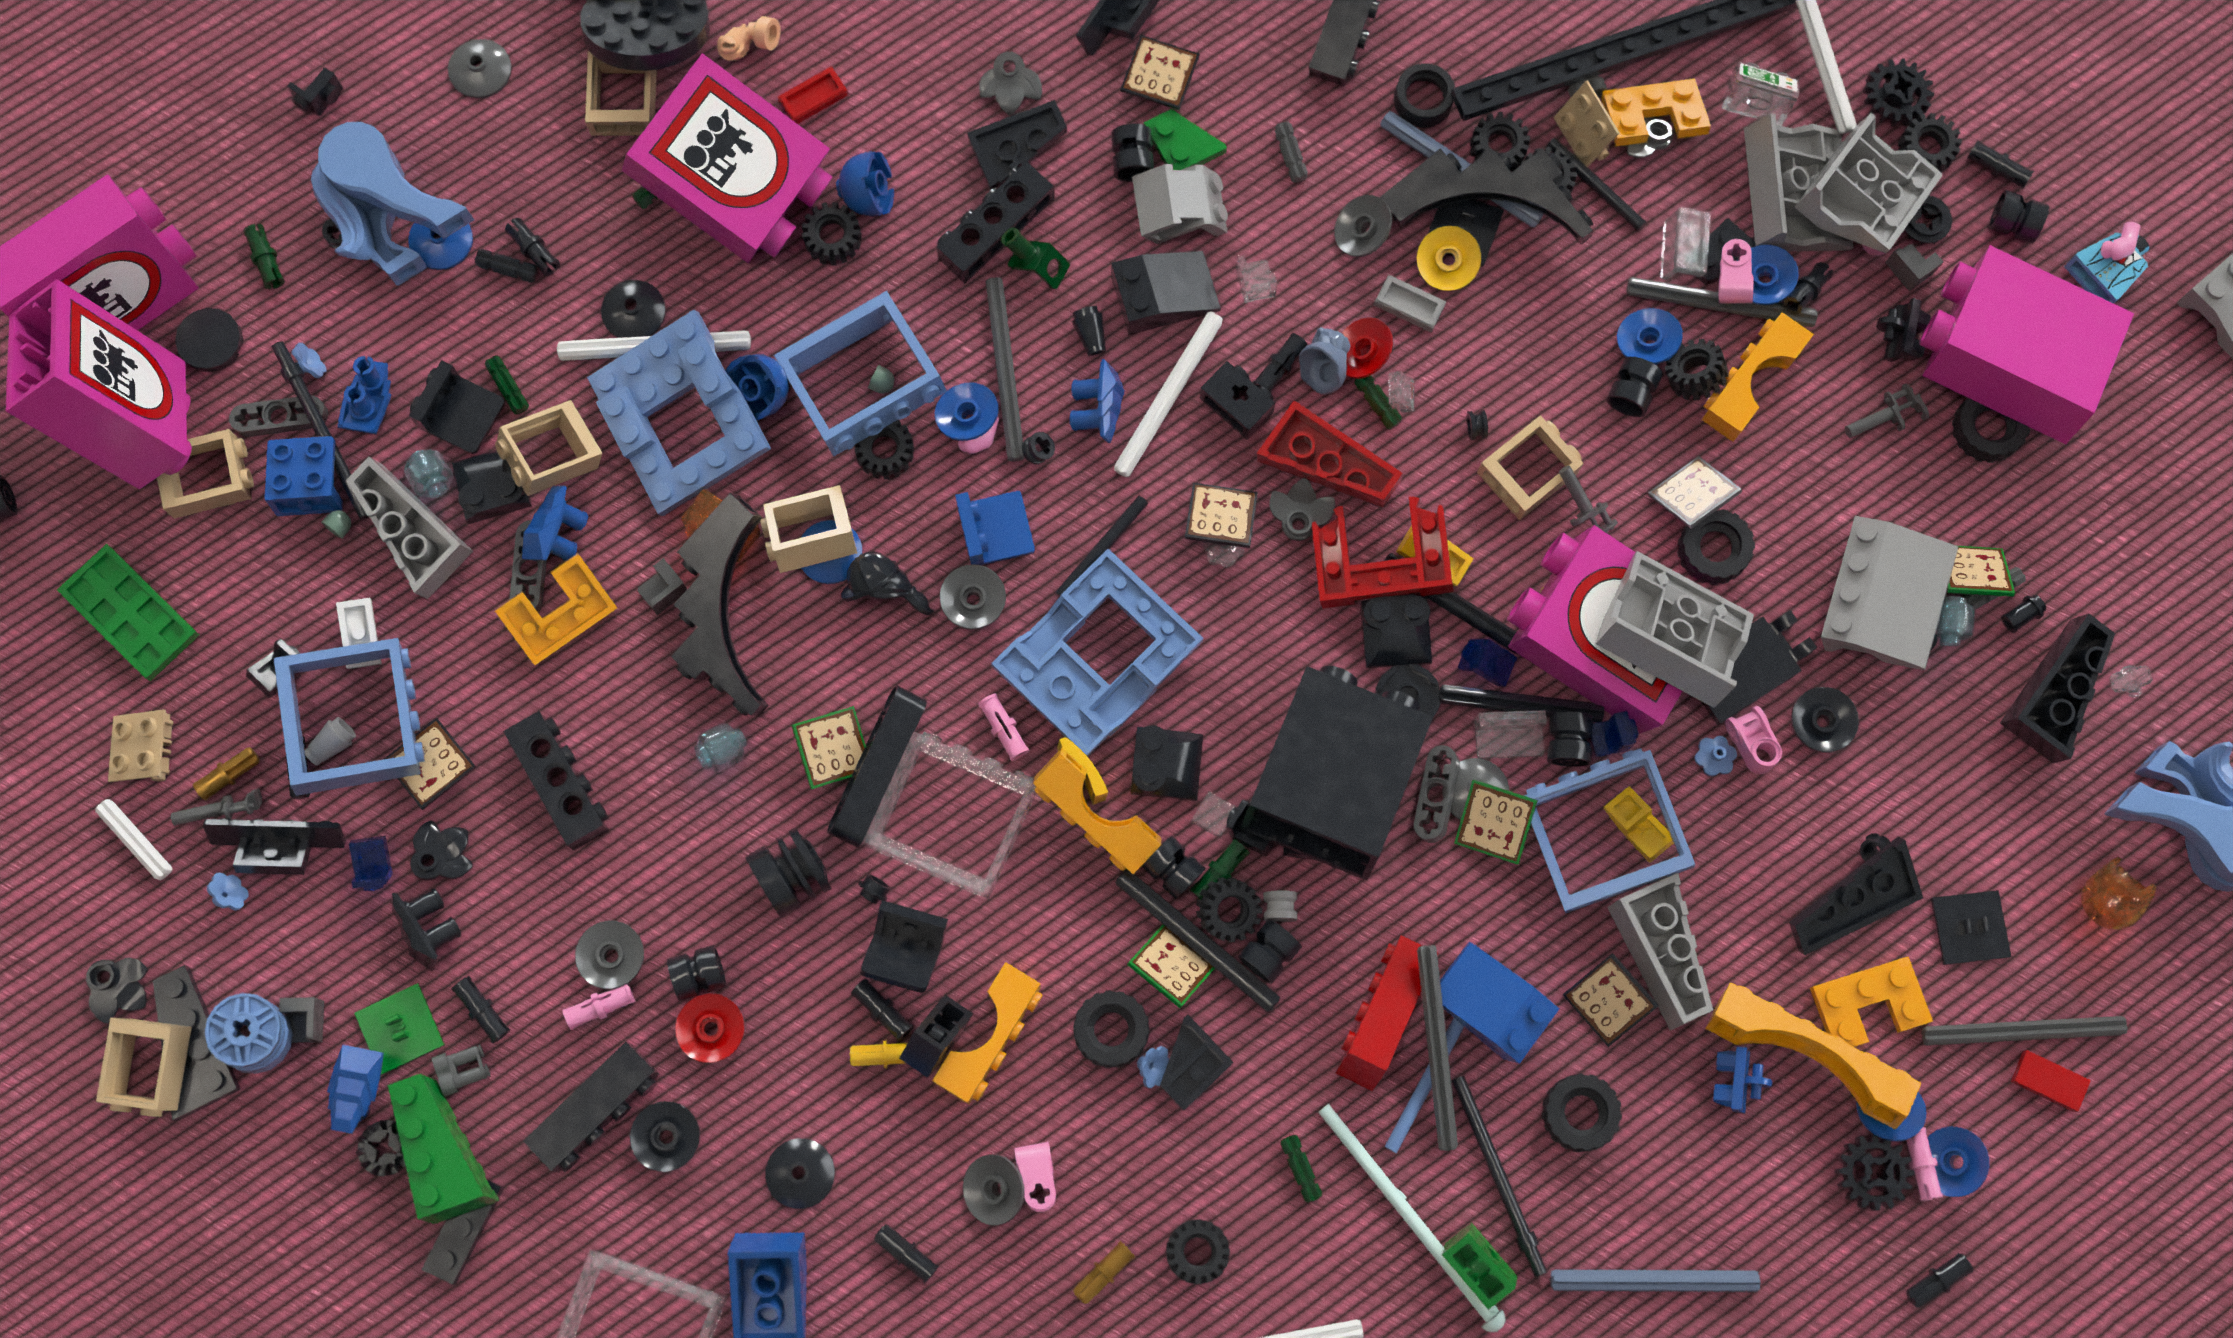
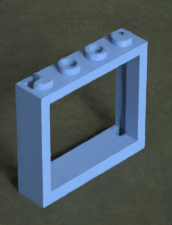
M887 291L774 355L777 362L784 368L791 386L833 457L846 449L850 450L863 439L880 433L884 427L896 420L906 418L915 409L926 403L934 402L936 397L947 392L940 375ZM893 321L926 374L829 429L797 375Z
M398 638L274 658L289 780L296 796L421 774L419 762H425V754L422 742L416 743L415 731L421 730L418 712L412 711L410 700L416 699L413 679L407 680L405 670L411 668L408 648L402 649ZM391 658L405 756L307 773L294 673Z
M1641 748L1634 751L1631 750L1622 754L1623 760L1610 764L1609 759L1591 765V771L1578 776L1577 771L1570 772L1558 777L1559 783L1546 787L1545 783H1540L1526 790L1527 795L1524 796L1538 800L1536 805L1538 806L1644 767L1678 853L1677 857L1569 895L1537 809H1535L1531 825L1565 914L1695 867L1692 854L1651 750L1642 752Z

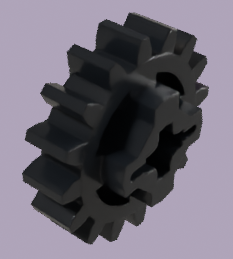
M1892 58L1888 59L1885 65L1877 64L1874 71L1870 72L1865 81L1867 83L1862 89V93L1867 94L1863 101L1864 105L1872 104L1873 106L1869 114L1879 113L1881 115L1879 118L1880 123H1883L1886 118L1890 119L1891 127H1895L1899 120H1901L1904 126H1908L1914 118L1917 120L1920 115L1926 113L1930 108V101L1934 97V92L1929 91L1933 81L1924 80L1927 71H1916V62L1912 63L1910 67L1906 66L1905 58H1901L1897 65H1895ZM1885 79L1883 87L1879 89L1880 81ZM1917 97L1916 104L1912 106L1913 98Z
M1870 1134L1867 1141L1863 1136L1856 1137V1146L1851 1143L1843 1146L1848 1154L1837 1155L1836 1159L1843 1163V1168L1835 1169L1834 1173L1843 1175L1844 1180L1839 1182L1837 1186L1838 1188L1847 1187L1849 1189L1845 1197L1847 1200L1858 1198L1857 1207L1865 1208L1870 1203L1871 1211H1880L1881 1203L1885 1209L1894 1208L1892 1199L1898 1202L1905 1200L1901 1190L1912 1189L1913 1186L1906 1182V1177L1913 1176L1914 1171L1906 1170L1905 1165L1911 1161V1158H1902L1900 1156L1903 1150L1902 1145L1891 1147V1141L1882 1139L1879 1142L1878 1136ZM1876 1149L1883 1153L1873 1157L1870 1153H1866L1865 1150ZM1853 1166L1855 1167V1174H1856V1178H1855V1179H1854V1175H1853ZM1872 1166H1878V1170L1875 1173L1878 1177L1876 1179H1870L1873 1170L1870 1168ZM1893 1166L1895 1168V1179L1893 1176ZM1875 1187L1879 1192H1883L1884 1194L1881 1196H1872L1867 1194L1866 1192Z

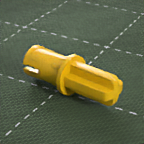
M883 1041V1044L851 1046L850 1064L852 1066L884 1065V1068H887V1065L907 1064L899 1059L907 1043L887 1044L886 1041Z

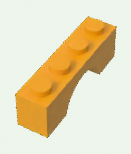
M1782 312L1775 322L1770 318L1767 320L1758 333L1762 337L1757 346L1752 342L1749 344L1740 357L1744 361L1739 370L1735 367L1731 368L1728 377H1725L1727 382L1721 394L1713 392L1703 406L1708 411L1702 418V421L1732 442L1735 441L1759 409L1751 392L1752 375L1768 367L1788 370L1814 335Z
M1061 748L1034 777L1033 784L1036 786L1034 791L1045 802L1050 803L1052 800L1060 807V815L1069 824L1074 826L1077 823L1086 831L1084 836L1093 846L1098 849L1101 846L1104 847L1111 854L1109 859L1116 867L1122 871L1127 868L1134 874L1161 846V837L1137 815L1126 820L1112 821L1094 813L1087 805L1083 795V783L1087 770L1065 749Z
M1005 962L987 991L997 1008L998 1020L995 1032L986 1044L976 1050L969 1052L950 1051L933 1078V1083L968 1105L972 1099L979 1101L989 1083L984 1081L991 1069L997 1071L1007 1055L1003 1052L1009 1039L1015 1042L1022 1032L1025 1024L1021 1020L1026 1011L1029 1010L1033 1013L1042 999L1043 994L1039 993L1041 983Z

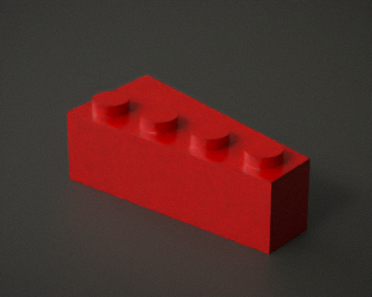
M1295 400L1256 453L1257 462L1301 478H1306L1314 483L1380 507H1384L1402 481V472Z
M1402 935L1395 946L1390 943L1388 944L1380 961L1386 965L1382 973L1376 972L1367 990L1372 992L1368 1003L1362 1001L1354 1020L1359 1023L1354 1032L1349 1030L1343 1042L1341 1050L1345 1051L1335 1074L1370 1091H1373L1388 1069L1421 994L1417 949L1423 945Z

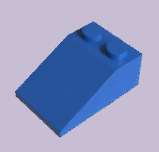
M1472 942L1467 943L1440 979L1443 1009L1502 1059L1520 1064L1559 1011V1008L1535 987Z
M805 1232L735 1233L728 1250L734 1338H806L807 1260Z

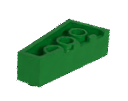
M417 1074L388 1085L417 1219L436 1224L500 1201L485 1178L486 1173L481 1164L475 1159L469 1147L470 1143L466 1135L461 1132L455 1120L456 1116L446 1097H444L437 1080Z

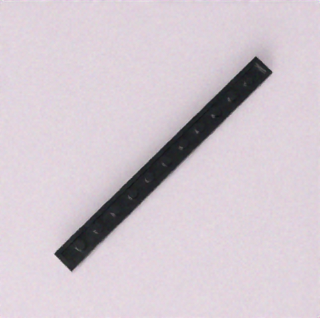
M1712 0L1453 88L1450 95L1462 121H1466L1797 8L1796 0Z

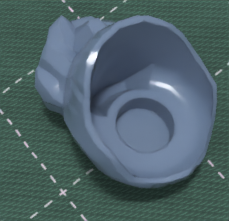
M1320 327L1317 329L1312 343L1301 351L1299 355L1301 379L1316 392L1324 395L1333 393L1344 383L1347 373V353L1351 346L1348 338L1339 331Z

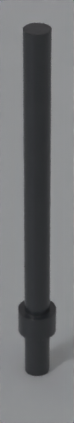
M283 341L273 344L271 347L282 367L280 372L285 382L291 384L317 437L332 436L303 380L304 373L297 362L294 363ZM335 443L334 470L359 519H365L369 516H367L346 482L352 474Z
M1465 1076L1451 1080L1517 1234L1515 1241L1519 1251H1524L1534 1277L1545 1274L1547 1269L1537 1248V1245H1539L1538 1239L1534 1231L1530 1232Z

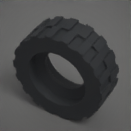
M1967 398L1956 410L1955 418L1952 420L1953 437L1956 438L1958 447L1962 448L1967 456H1972L1980 462L1994 463L1998 460L2000 462L2014 454L2026 442L2025 439L2030 434L2029 427L2001 413L1999 414L2005 419L2007 425L2005 435L1998 440L1983 438L1976 429V418L1984 411L1995 410Z
M1726 509L1715 511L1692 529L1686 526L1681 532L1682 535L1678 539L1677 544L1679 546L1677 553L1681 559L1682 567L1688 571L1691 577L1697 578L1702 583H1710V585H1716L1717 583L1725 584L1731 579L1737 578L1752 560L1754 555L1752 553L1755 549L1754 535L1752 530L1750 531L1748 528V523L1740 519L1738 514L1730 513ZM1709 532H1720L1726 535L1732 545V552L1729 558L1722 562H1713L1705 558L1700 550L1702 537Z
M1106 990L1103 993L1098 992L1090 999H1086L1076 1013L1073 1027L1076 1045L1082 1055L1093 1064L1110 1069L1111 1067L1119 1068L1133 1062L1143 1052L1149 1036V1021L1144 1008L1134 997L1128 996L1125 992L1121 991L1112 992V990ZM1114 1012L1120 1014L1128 1024V1035L1117 1046L1103 1045L1095 1036V1023L1105 1013Z
M1576 1074L1559 1080L1546 1093L1548 1094L1546 1099L1543 1100L1542 1106L1544 1108L1541 1113L1542 1119L1545 1122L1546 1132L1550 1133L1551 1139L1554 1142L1560 1143L1561 1147L1565 1149H1572L1575 1152H1587L1601 1148L1613 1139L1612 1136L1620 1128L1619 1122L1622 1120L1620 1107L1622 1106L1620 1100L1616 1097L1617 1093L1607 1085L1608 1083L1605 1080H1600L1597 1076L1591 1074ZM1575 1096L1589 1097L1597 1105L1599 1112L1598 1120L1588 1130L1575 1129L1566 1120V1104Z

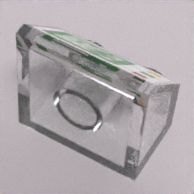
M1738 61L1730 76L1721 109L1757 120L1772 113L1776 116V125L1782 126L1798 99L1799 80L1790 77L1784 72H1772L1762 69L1754 63Z

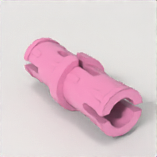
M994 693L982 699L978 705L992 726L991 733L994 737L999 738L1010 756V760L1015 761L1029 752V748L1026 747L1015 727L1017 725L1015 719L1008 716L997 694ZM996 716H999L1001 722L1003 723V725H1004L1006 731L1009 733L1011 739H1009V737H1008V735L1006 734V732H1005L1003 726L1001 725V723L999 722V720H998V718H997Z
M625 984L601 994L596 992L590 995V999L562 1011L570 1030H573L597 1018L602 1020L608 1017V1013L636 1001L629 984Z
M1925 1127L1916 1136L1906 1140L1911 1162L1908 1164L1910 1170L1914 1171L1920 1201L1933 1200V1198L1939 1199L1943 1197L1935 1166H1938L1937 1159L1932 1158Z

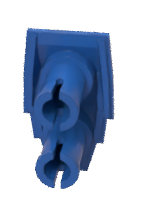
M361 356L353 363V369L357 374H355L351 385L347 386L344 391L337 427L377 434L392 396L389 393L391 380H388V364L373 361L371 357H368L366 360L365 356Z
M1101 359L1099 379L1073 380L1071 386L1072 396L1075 401L1097 398L1098 408L1079 411L1072 410L1070 413V426L1073 431L1099 429L1100 436L1107 443H1111L1125 390L1118 373L1105 359Z
M553 486L547 493L541 506L535 512L530 525L524 532L522 559L546 561L551 553L567 561L576 554L577 544L557 534L562 523L576 531H581L588 521V514L566 504V486Z
M342 1045L327 1092L330 1093L328 1109L331 1110V1130L353 1134L359 1121L364 1120L368 1116L371 1101L375 1102L384 1053Z

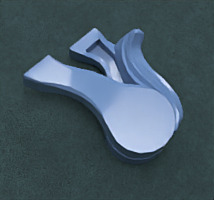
M346 122L334 127L324 136L319 146L318 163L312 171L311 181L317 201L341 233V245L335 249V253L339 256L359 260L371 259L377 267L386 272L396 285H400L426 269L427 265L419 253L392 242L391 227L395 216L428 227L443 239L474 221V218L465 206L451 200L428 195L409 184L404 179L402 167L386 139L374 126L363 122Z
M2169 741L2157 747L2135 773L2146 778L2169 782L2180 794L2158 791L2142 782H2138L2128 787L2104 814L2126 821L2158 823L2176 830L2185 836L2191 868L2201 882L2216 890L2233 891V768L2230 765L2233 744L2231 742L2215 744L2194 758L2184 754L2176 744Z

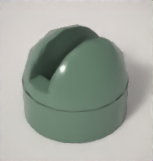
M878 365L868 389L881 394L889 392L893 388L895 381L892 372Z
M340 510L332 511L321 521L330 532L340 539H343L351 528V519L345 512Z

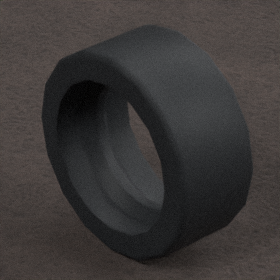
M1430 63L1411 66L1399 77L1394 93L1395 109L1401 118L1413 126L1426 128L1440 124L1450 114L1453 105L1450 94L1452 89L1455 88V83L1450 74L1440 66ZM1418 81L1433 83L1443 93L1442 103L1433 110L1416 108L1406 98L1407 88Z

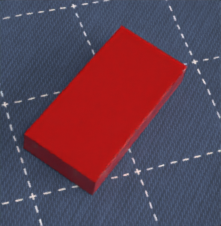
M830 66L779 95L778 101L789 118L799 124L849 94L833 67Z
M2025 1050L2021 1054L2011 1082L2072 1112H2079L2091 1080L2031 1051Z

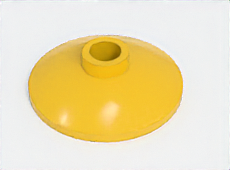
M1444 226L1431 231L1422 240L1417 251V267L1422 278L1429 285L1439 290L1452 291L1466 286L1474 279L1481 264V251L1476 239L1466 230L1455 226ZM1449 253L1455 257V262L1452 265H1445L1442 258L1445 254Z

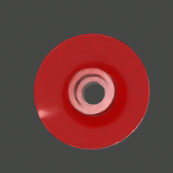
M1372 317L1362 318L1351 323L1342 332L1348 338L1351 345L1347 353L1346 376L1355 379L1371 376L1387 362L1393 347V336L1391 330L1383 321Z
M713 993L699 995L687 1002L679 1012L675 1025L677 1042L684 1053L692 1059L704 1063L719 1062L731 1056L740 1046L745 1031L744 1018L738 1006L729 998ZM710 1023H715L718 1026L717 1033L712 1036L707 1035L706 1027Z

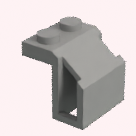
M1164 164L1132 177L1140 232L1144 238L1159 244L1200 228L1216 237L1227 233L1226 220L1228 219V214L1222 202V180L1217 173L1204 165H1193L1183 170H1173L1172 164Z

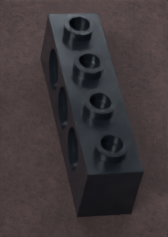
M1027 161L1020 168H1013L1006 176L1005 182L998 189L993 188L984 196L983 203L978 208L967 211L961 218L960 224L952 232L949 230L939 238L936 246L938 259L962 282L967 283L1005 247L1001 242V238L1008 229L1017 228L1019 232L1022 231L1055 199L1054 186ZM1012 196H1021L1022 198H1024L1019 203H1013L1009 201V199ZM990 217H998L1001 219V221L997 224H989L986 222V220ZM968 238H975L979 240V242L973 246H968L963 243Z
M538 711L503 731L569 848L575 851L609 831L604 822L609 819V816L600 802L594 804L588 793L593 791V788L584 773L578 775L575 771L573 764L577 760L568 745L561 746L557 739L561 731L552 717L546 719ZM543 744H550V753L544 758H537V749ZM559 772H566L567 778L565 783L558 787L552 786L553 777ZM581 800L583 802L582 810L576 815H569V805L573 801Z

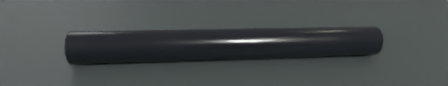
M1555 137L1550 140L1546 147H1551V152L1554 154L1556 149L1562 150L1560 154L1562 158L1568 154L1571 157L1568 163L1574 162L1576 166L1574 172H1577V176L1637 231H1640L1647 222Z
M1137 496L1055 591L1057 597H1060L1125 532L1148 505V502L1143 497Z

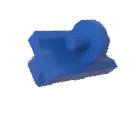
M1736 1046V1051L1717 1052L1716 1070L1734 1073L1733 1085L1715 1084L1713 1102L1725 1107H1731L1735 1113L1746 1114L1748 1086H1751L1750 1098L1761 1100L1762 1087H1772L1773 1080L1763 1078L1764 1065L1753 1064L1752 1076H1749L1751 1052L1748 1051L1747 1047Z

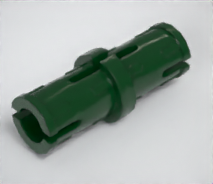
M255 224L249 225L243 230V233L252 252V256H250L251 261L257 266L265 289H271L270 283H272L273 289L279 288L285 283V280L276 262L277 252L270 246L262 224H257L258 231Z
M1233 839L1216 861L1212 860L1208 864L1209 869L1190 891L1202 900L1203 895L1200 894L1202 889L1207 891L1209 889L1207 884L1211 881L1217 883V878H1232L1231 874L1250 852L1244 849L1245 847L1241 843Z

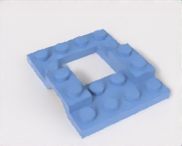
M696 310L687 313L587 377L599 399L596 401L599 410L623 456L630 459L658 515L665 516L771 449L742 392L723 368L715 352L714 340L700 313ZM696 387L703 403L711 409L725 436L673 468L647 417Z
M1107 549L1060 595L1049 612L1030 631L1015 639L991 663V666L1064 737L1072 741L1088 757L1157 691V687L1203 642L1204 638L1114 553ZM1108 597L1154 640L1110 685L1066 644L1085 624V620Z

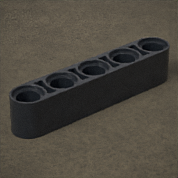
M898 685L892 689L827 828L828 834L857 848L862 844L927 704L926 699Z

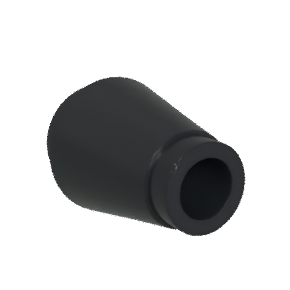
M1089 306L1073 312L1074 320L1072 324L1087 351V355L1094 356L1104 353L1106 348L1103 314L1098 311L1097 306Z

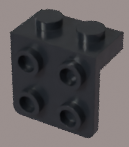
M441 360L438 367L430 371L426 380V387L421 396H417L410 406L409 417L419 429L470 454H475L479 451L504 408L505 401L501 396L460 377L453 365Z
M882 900L878 911L875 932L861 965L860 974L866 978L915 992H925L942 949L948 919Z

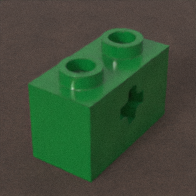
M1472 1222L1445 1243L1442 1256L1488 1310L1516 1289L1518 1276Z

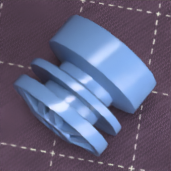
M240 993L225 998L214 1007L207 1018L205 1027L207 1047L220 1061L244 1073L258 1074L274 1068L283 1061L289 1052L293 1037L291 1023L287 1016L279 1012L277 1006L257 994ZM244 1025L251 1032L248 1037L243 1036V1033L240 1031Z

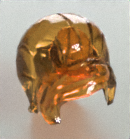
M2119 857L2110 860L2093 874L2084 884L2081 894V903L2087 916L2100 927L2111 930L2126 929L2135 925L2143 917L2152 899L2155 898L2154 894L2156 892V886L2153 883L2145 887L2130 876L2122 866H2116L2122 860Z

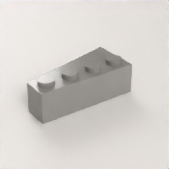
M368 457L346 480L365 513L371 518L377 528V533L382 541L386 543L393 554V559L399 569L404 572L414 593L428 599L473 552L383 464L371 457Z
M1678 872L1629 894L1607 907L1655 1002L1659 1005L1658 1008L1670 1031L1713 1011L1703 968L1699 966L1695 951L1697 948L1694 935H1691L1687 920L1689 913L1686 901L1682 900L1679 888L1681 882Z

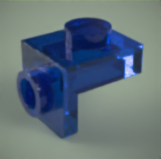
M1470 639L1461 652L1458 668L1462 671H1474L1494 685L1505 687L1517 656L1490 639Z
M1628 711L1614 713L1609 720L1593 724V735L1590 738L1595 756L1603 757L1625 752L1636 743L1635 739L1638 738V729L1634 719L1629 718Z
M386 836L351 840L349 848L355 874L351 881L352 888L363 887L364 891H374L383 888L384 884L393 875Z

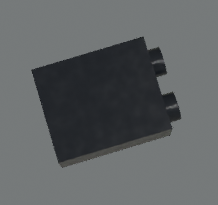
M1306 666L1248 807L1241 830L1367 881L1380 857L1433 716L1421 712L1420 704L1413 697L1405 693L1386 691L1381 696L1358 687L1356 677L1340 667L1323 666L1318 671Z

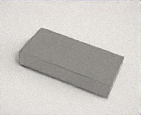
M1388 275L1375 300L1374 306L1432 333L1446 301Z

